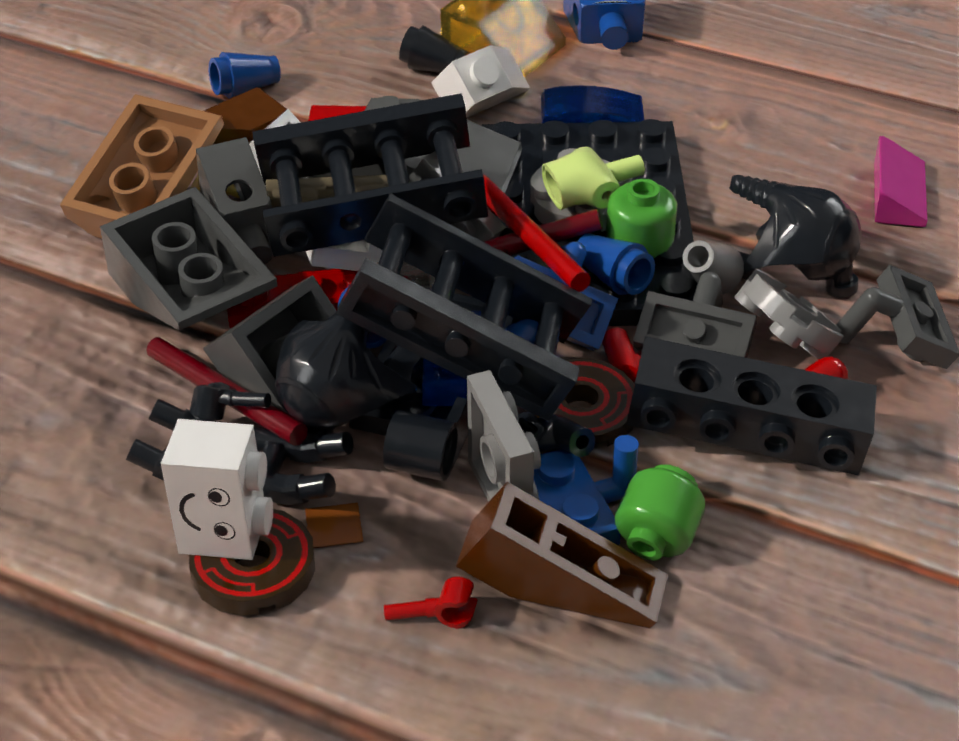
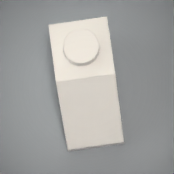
M489 45L452 61L431 82L438 97L462 93L467 118L530 89L510 49Z

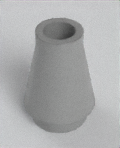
M698 240L690 243L683 252V263L691 272L694 280L698 283L703 273L708 271L715 272L721 280L722 295L732 291L742 279L744 272L743 259L738 250L731 245L707 243Z

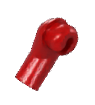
M618 327L612 328L605 332L602 340L609 363L624 371L635 383L641 355L635 353L626 330Z

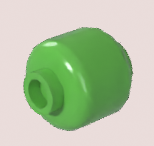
M636 179L618 187L610 195L608 201L606 237L642 244L653 258L666 252L673 244L675 237L677 201L674 195L665 187L650 179Z
M657 465L654 468L638 471L630 480L616 510L615 525L622 538L627 541V547L641 558L659 560L661 557L670 558L683 554L692 544L705 513V498L698 488L696 480L688 472L672 465Z

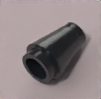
M424 25L420 28L410 26L401 43L399 60L408 63L409 69L441 73L452 61L466 56L470 52Z

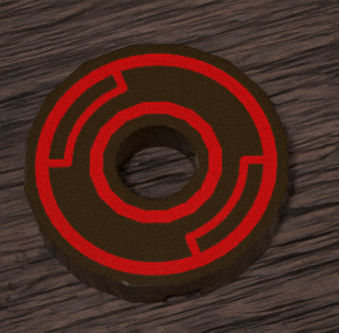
M588 358L564 359L580 367L577 383L554 414L562 415L592 430L596 439L595 444L608 441L607 447L613 445L617 437L631 432L634 426L626 425L635 384L625 372L604 361ZM575 401H585L592 404L593 406H590L588 408H577L571 406L569 403Z
M273 509L271 530L268 535H260L254 555L266 557L267 560L258 566L245 567L238 564L242 559L189 555L190 576L194 581L195 589L203 601L217 610L241 616L260 614L259 608L269 607L274 604L276 610L289 605L308 588L315 572L314 547L311 534L302 521L285 511Z

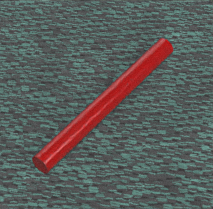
M483 175L487 206L569 287L578 292L584 291L590 284V275L492 180Z

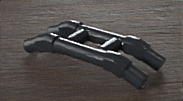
M161 399L157 400L149 416V420L172 431L178 419L222 422L196 417L190 413L189 409L184 411ZM254 427L257 452H265L267 458V473L263 487L264 497H271L273 503L296 505L307 503L312 499L329 498L335 494L336 483L330 473L305 476L304 474H279V471L286 457H290L291 461L313 463L325 461L328 457L350 455L353 452L354 442L352 435L348 431L323 434L322 432L307 434L303 443L293 446L267 429ZM135 439L126 460L153 472L152 476L164 481L161 462L166 449L162 451L141 440Z

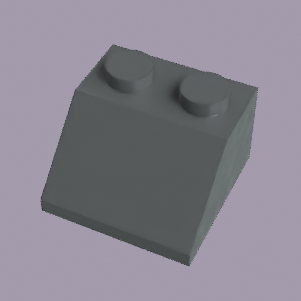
M312 275L276 296L206 345L203 350L220 374L250 392L269 393L271 395V404L288 414L275 388L277 362L282 345L291 329L301 320L325 321L337 311Z

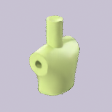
M587 146L577 148L557 160L542 165V178L545 189L559 210L585 204L600 209L607 208L610 195L620 187L618 182L645 174L644 162L640 155L605 164L599 155Z

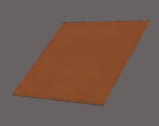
M358 502L305 509L307 530L313 538L314 548L364 542Z

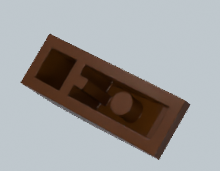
M509 482L504 484L472 520L456 564L457 568L511 598L645 628H651L657 623L668 578L667 573Z

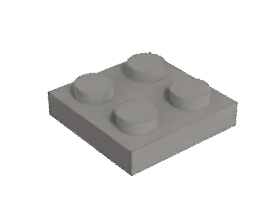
M490 370L467 375L468 462L487 501L489 502L506 482L511 483L539 500V494L534 482V469H538L541 466L539 447L534 435L531 432L524 433L519 425L518 411L512 394L509 391H501Z

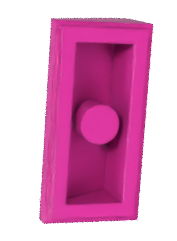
M879 136L874 161L875 222L926 227L925 161L889 138Z

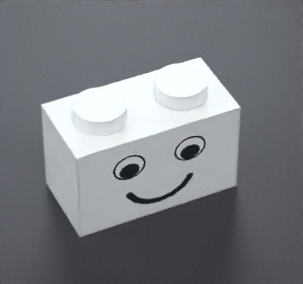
M178 419L161 462L178 554L253 560L260 535L269 534L273 520L272 498L264 497L263 494L267 473V458L265 452H257L254 425Z

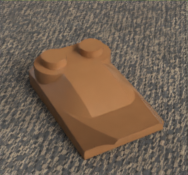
M134 94L60 203L66 218L84 229L88 234L102 239L100 226L186 191L198 171L196 149L213 145L224 126L223 117Z

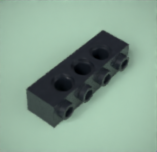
M645 336L626 425L859 475L874 435L877 385Z

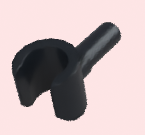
M222 382L198 385L194 388L190 413L203 419L222 420L226 405L268 408L271 405V395L269 393L230 390V386Z

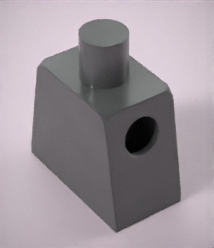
M244 137L197 148L196 157L201 194L262 263L266 265L272 259L273 252L263 217V210L272 208L270 197L267 196L266 186L247 138ZM234 184L241 202L234 201L227 196L226 190L230 185Z

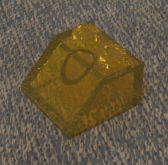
M453 0L440 9L441 36L470 53L489 45L508 47L524 77L566 46V37L541 0Z

